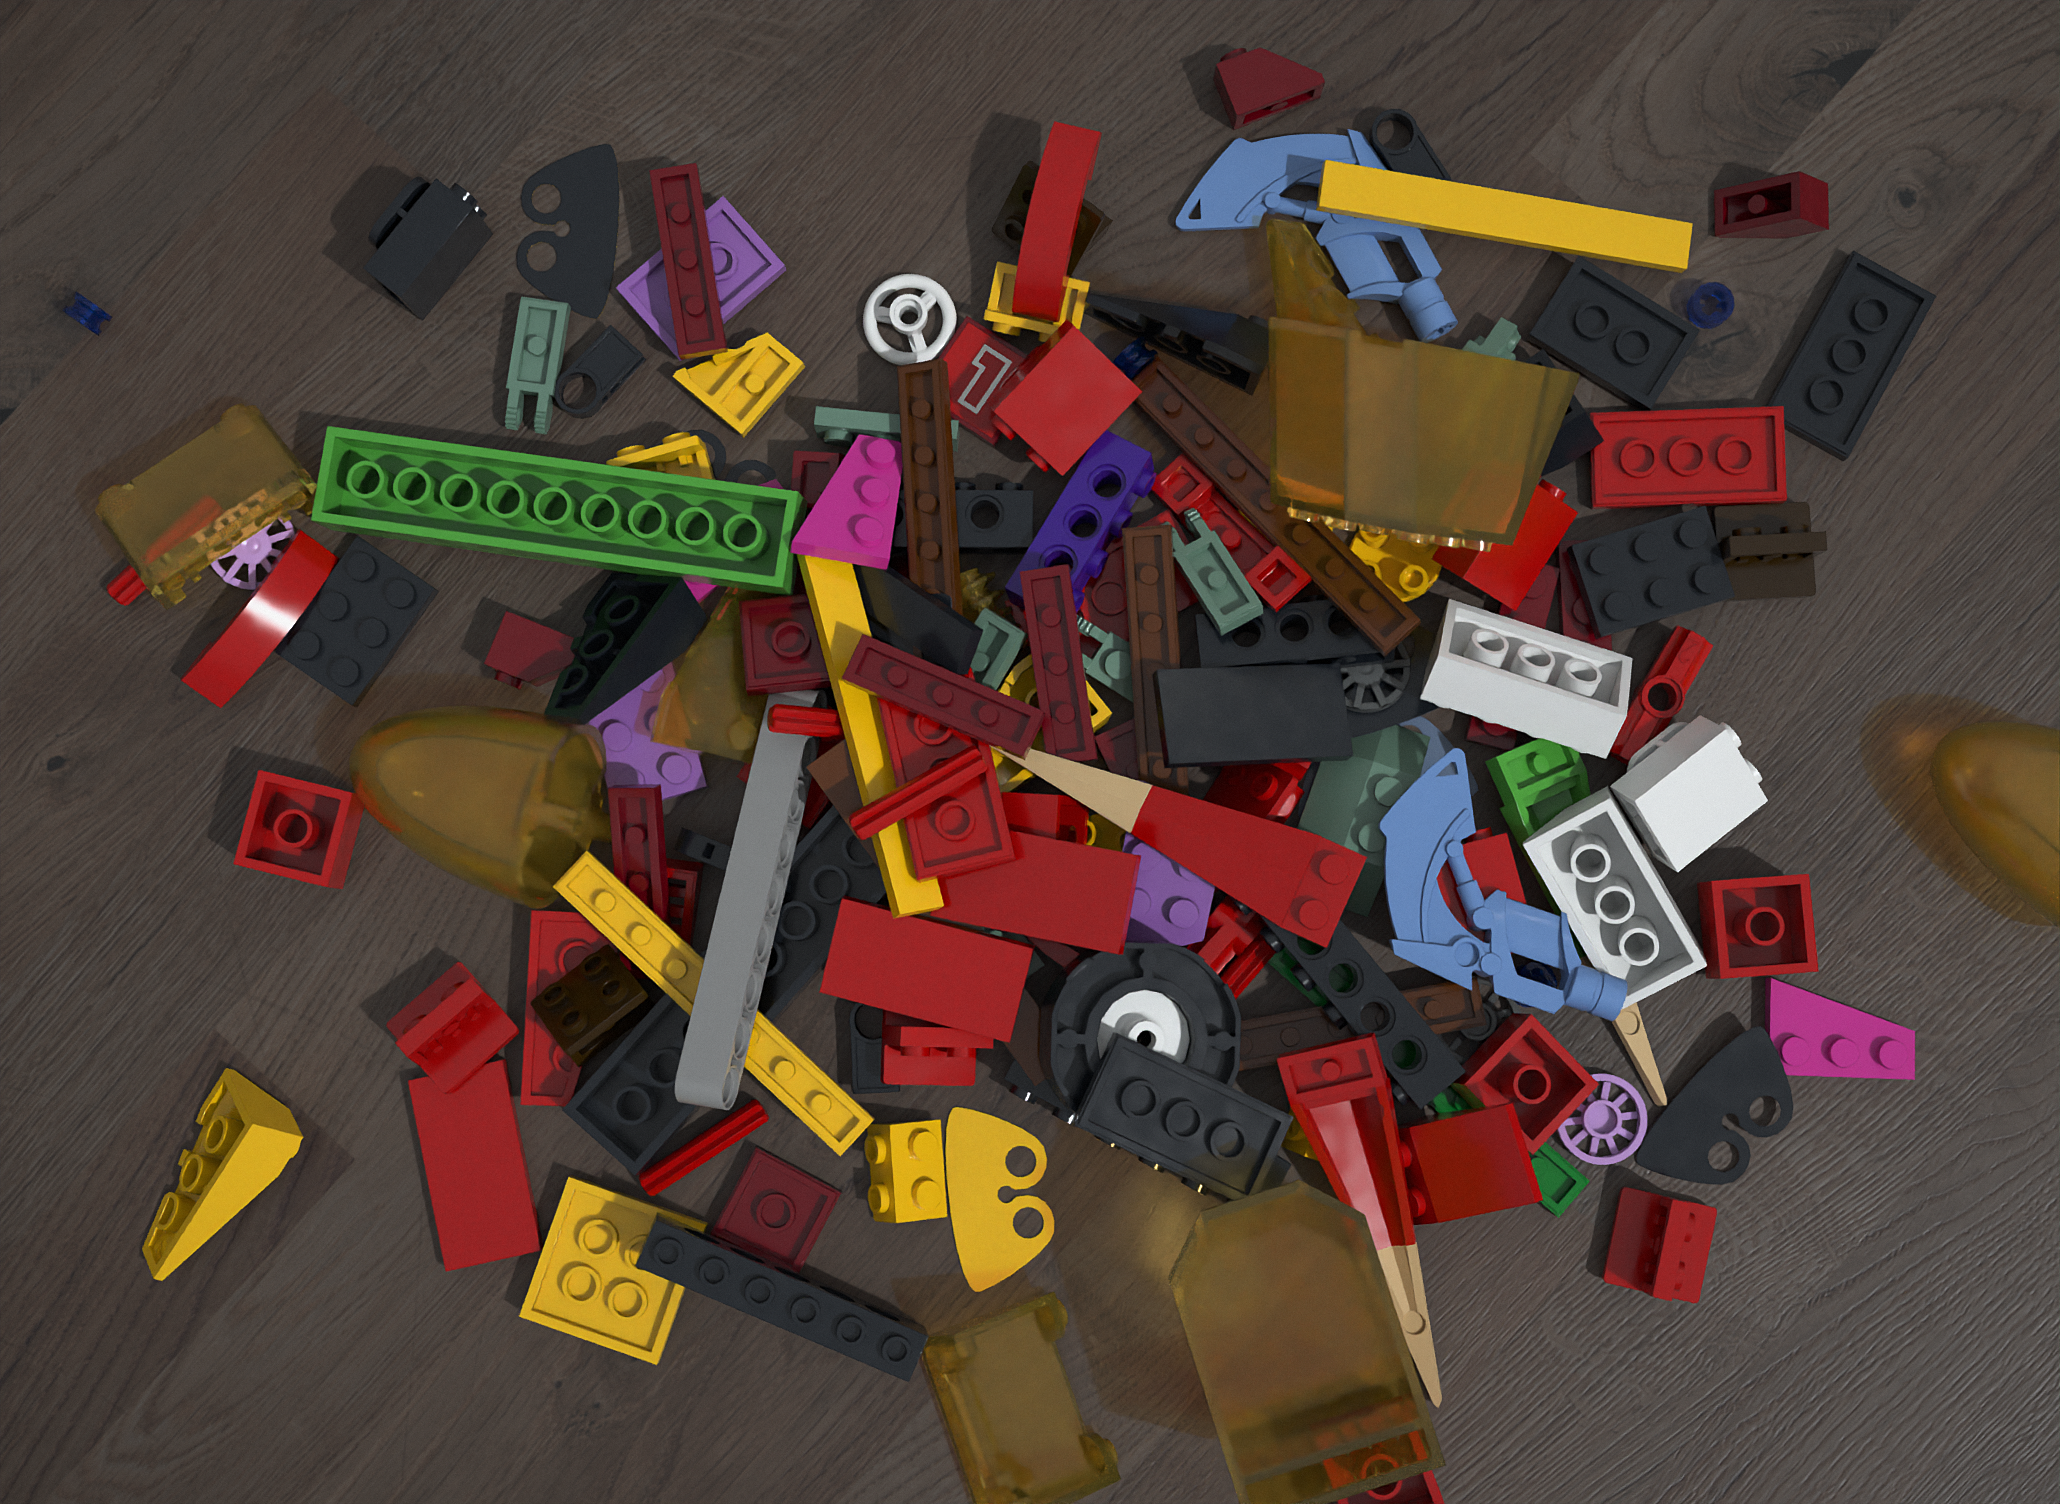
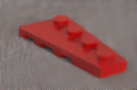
M531 910L520 1105L566 1106L572 1099L582 1066L578 1067L571 1057L567 1056L531 1006V1001L539 996L547 986L560 980L581 964L588 955L597 952L603 946L610 945L617 954L618 948L580 912Z

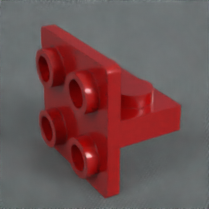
M1272 764L1230 765L1222 768L1220 775L1203 800L1284 825L1305 794V791L1297 786L1299 781L1296 777Z
M461 962L455 963L386 1024L387 1028L397 1039L395 1044L406 1057L424 1070L444 1094H450L520 1032L517 1025Z
M883 1009L880 1081L883 1084L973 1086L975 1083L976 1048L993 1049L994 1039Z
M1622 1187L1619 1192L1602 1280L1609 1284L1639 1290L1659 1299L1672 1301V1298L1697 1303L1700 1299L1717 1209L1712 1206L1634 1188Z

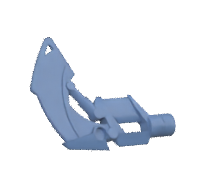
M1347 129V136L1335 134L1287 135L1253 143L1243 138H1238L1232 142L1203 176L1176 218L1175 225L1180 231L1259 228L1264 213H1280L1304 218L1303 221L1322 224L1316 240L1320 246L1325 245L1350 291L1347 294L1348 299H1369L1399 304L1405 316L1410 320L1409 323L1421 344L1438 339L1458 324L1455 315L1447 301L1444 300V296L1435 281L1442 268L1419 228L1363 218L1354 219L1351 216L1316 211L1317 201L1308 200L1305 202L1280 197L1296 184L1319 188L1322 164L1325 160L1388 170L1362 132ZM1200 201L1201 219H1189L1190 214ZM1377 240L1398 242L1419 279L1410 283L1399 282Z
M1454 748L1426 770L1398 798L1378 823V829L1385 838L1384 884L1390 921L1396 938L1389 940L1394 955L1471 991L1472 972H1475L1480 977L1489 976L1495 994L1552 1014H1555L1563 1005L1580 1011H1587L1589 1014L1606 1020L1614 1021L1619 1015L1626 998L1627 980L1581 965V960L1571 937L1567 913L1561 912V915L1558 916L1506 898L1507 893L1498 889L1484 899L1477 880H1474L1463 854L1464 848L1461 844L1462 839L1476 833L1466 758L1461 749ZM1450 763L1454 764L1456 775L1437 776ZM1446 859L1458 886L1456 890L1467 915V925L1473 931L1485 932L1484 942L1468 932L1456 920L1442 897L1437 876ZM1511 952L1559 968L1561 973L1559 988L1556 989L1517 975Z

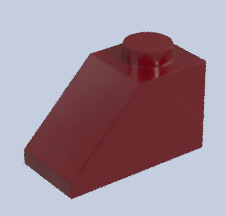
M1261 47L1247 52L1246 48H1239L1221 57L1220 62L1216 64L1213 77L1233 130L1321 97L1325 84L1322 73Z
M1801 171L1714 190L1715 236L1718 238L1787 239L1829 230L1828 183Z
M506 611L484 664L497 671L494 679L519 690H521L524 682L538 687L557 679L561 671L570 667L574 658V654L570 650L574 638Z

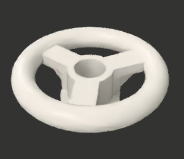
M918 274L897 275L882 282L871 293L863 312V329L870 346L883 359L900 366L934 360L939 357L954 336L957 324L955 306L947 291L936 281ZM916 288L925 291L920 297L913 294L901 295L892 302L890 308L880 306L887 296L897 290ZM937 302L942 312V328L937 339L927 347L921 330L927 323L928 311ZM906 312H914L918 316L917 320L912 324L903 323L901 317ZM877 322L892 324L898 332L906 334L913 352H902L889 346L881 337Z

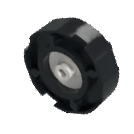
M1125 941L1122 955L1088 949L1072 960L1060 972L1047 992L1041 1007L1039 1060L1049 1086L1068 1110L1074 1115L1076 1114L1113 1032L1137 1042L1139 1033L1142 1032L1143 1038L1139 1044L1232 1087L1240 1068L1241 1014L1228 984L1223 983L1216 972L1204 961L1205 959L1189 949L1173 943Z

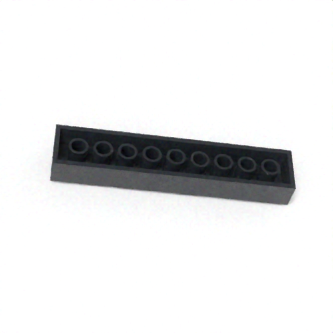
M834 805L795 848L758 1005V1010L773 1024L776 1023L826 966L841 899L846 895L881 904L887 897L880 869ZM707 948L700 954L704 959ZM665 994L562 1109L635 1176L643 1172L701 1107L699 1105L680 1103L675 1096L676 1074L691 1016L668 994Z

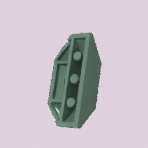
M1394 725L1370 734L1351 738L1354 756L1349 760L1321 761L1297 829L1320 835L1367 857L1344 908L1345 910L1368 917L1384 879L1385 838L1378 829V823L1398 798L1420 777L1431 738L1429 736Z

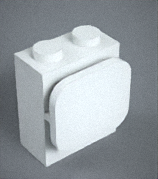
M1701 715L1691 723L1676 722L1658 734L1631 757L1627 773L1610 786L1652 856L1676 872L1683 869L1768 801L1758 784L1762 781L1760 773L1747 759L1742 757L1738 750L1741 741L1734 730L1724 722L1718 725Z

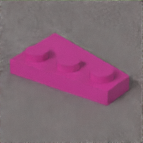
M862 434L858 435L794 537L790 553L887 570L903 469L900 441Z
M1765 978V1031L1778 1052L1786 1075L1915 1080V1031L1776 979Z

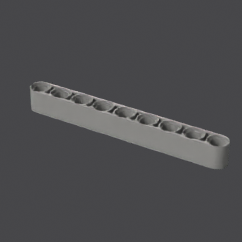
M822 689L774 693L768 696L676 1074L675 1096L680 1103L729 1110L736 1100L811 784L812 775L806 766L816 760L821 737L771 732L767 727L768 710L775 704L827 709V696Z

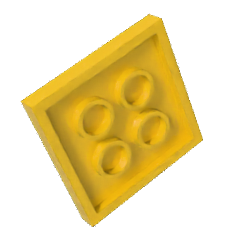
M571 1175L566 1182L519 1317L657 1365L662 1357L685 1287L636 1267L638 1254L657 1212L703 1232L706 1231L708 1223Z

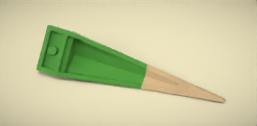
M1539 738L1485 761L1505 805L1499 809L1555 915L1560 916L1562 911L1525 850L1523 842L1561 811L1590 796L1587 770L1579 752L1571 747ZM1569 925L1571 937L1581 964L1595 969ZM1636 1002L1622 1009L1612 1023L1654 1103L1658 1107L1667 1105V1097Z

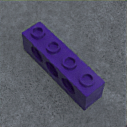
M1108 430L1092 444L1005 586L1010 603L1025 610L1020 578L1021 571L1053 567L1058 563H1067L1073 567L1070 574L1076 613L1078 612L1085 597V593L1082 592L1083 588L1091 576L1097 578L1100 575L1109 557V553L1106 552L1114 536L1122 537V528H1128L1132 520L1133 513L1130 512L1138 496L1145 498L1155 482L1157 474L1154 472L1151 452ZM1105 484H1115L1120 487L1119 492L1112 497H1102L1097 494L1099 488ZM1083 523H1090L1097 527L1095 532L1088 537L1082 538L1073 534L1074 529Z

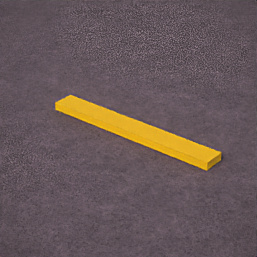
M1325 160L1322 164L1316 211L1678 273L1687 270L1693 223L1331 160Z
M797 554L864 807L897 788L877 697L848 685L842 680V676L862 634L871 638L872 635L853 565L846 562ZM903 818L871 836L893 919L935 911L944 906L937 879L921 883L917 881Z
M586 851L553 887L691 1016L704 958L590 851ZM757 1009L744 1067L830 1148L841 1156L875 1118Z

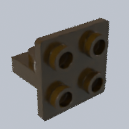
M1028 161L1022 167L992 227V232L1019 252L1030 201L1040 167L1033 161ZM1084 198L1066 273L1071 278L1084 255L1106 234L1113 221L1103 211Z
M1807 502L1718 506L1713 509V530L1735 597L1722 602L1803 598L1816 594L1814 557L1827 551L1826 531L1811 532L1810 507Z
M605 945L597 952L588 955L581 964L557 982L547 986L539 996L531 1001V1006L552 1036L578 1067H581L641 1021L655 1006L610 945Z

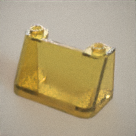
M241 403L226 410L221 415L219 423L125 485L116 484L102 492L97 499L99 504L95 509V514L152 596L168 610L187 597L182 590V586L186 583L188 577L194 583L202 579L203 577L199 571L278 518L283 523L290 520L292 517L288 510L302 508L307 516L310 515L313 511L317 484L261 410L255 405L246 407Z
M1054 1291L1038 1294L930 1334L921 1353L974 1504H1071L1121 1480L1117 1469L1118 1455L1114 1445L1109 1439L1102 1438L1097 1433L1087 1432L1055 1341L1064 1337L1065 1326L1068 1324V1315L1062 1302L1056 1298Z

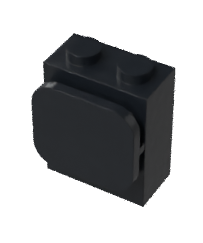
M416 177L402 189L372 227L368 241L376 249V253L363 269L387 294L423 321L493 235L483 221L487 214L476 205L478 201L457 183H454L449 189L437 178L430 184L422 177Z

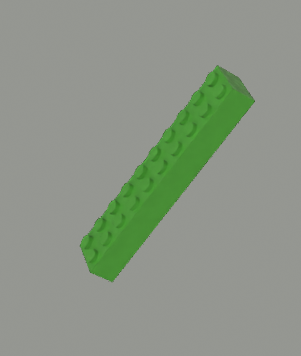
M327 426L311 521L334 531L641 575L682 577L684 581L789 596L793 595L798 566L797 554L790 553L791 544L805 521L808 502L798 491Z

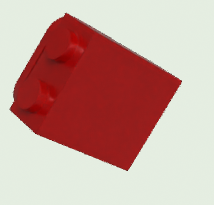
M1066 319L1044 344L1034 348L1002 382L999 392L988 404L996 413L991 422L1004 435L1012 440L1018 434L1031 446L1025 454L1045 473L1052 466L1063 476L1142 391Z
M1494 459L1490 465L1483 463L1473 467L1465 476L1441 515L1439 531L1444 539L1431 559L1516 611L1578 512L1562 502L1567 495L1564 491L1544 479L1537 484L1541 478V475L1518 461L1510 468Z
M1491 827L1477 830L1476 833L1464 838L1465 844H1462L1464 848L1463 854L1473 879L1478 882L1484 899L1498 889L1507 893L1506 898L1526 904L1507 833L1493 836ZM1446 859L1437 876L1442 897L1456 920L1468 932L1484 942L1485 932L1473 931L1467 925V915L1456 890L1458 886Z

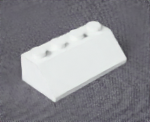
M1449 599L1425 670L1420 699L1432 702L1442 708H1451L1478 717L1488 723H1497L1524 732L1534 738H1543L1571 747L1580 753H1589L1606 759L1627 717L1632 658Z
M1608 786L1567 807L1523 842L1525 850L1560 910L1567 913L1568 923L1594 968L1598 972H1604L1627 980V994L1622 1009L1707 966L1701 946Z

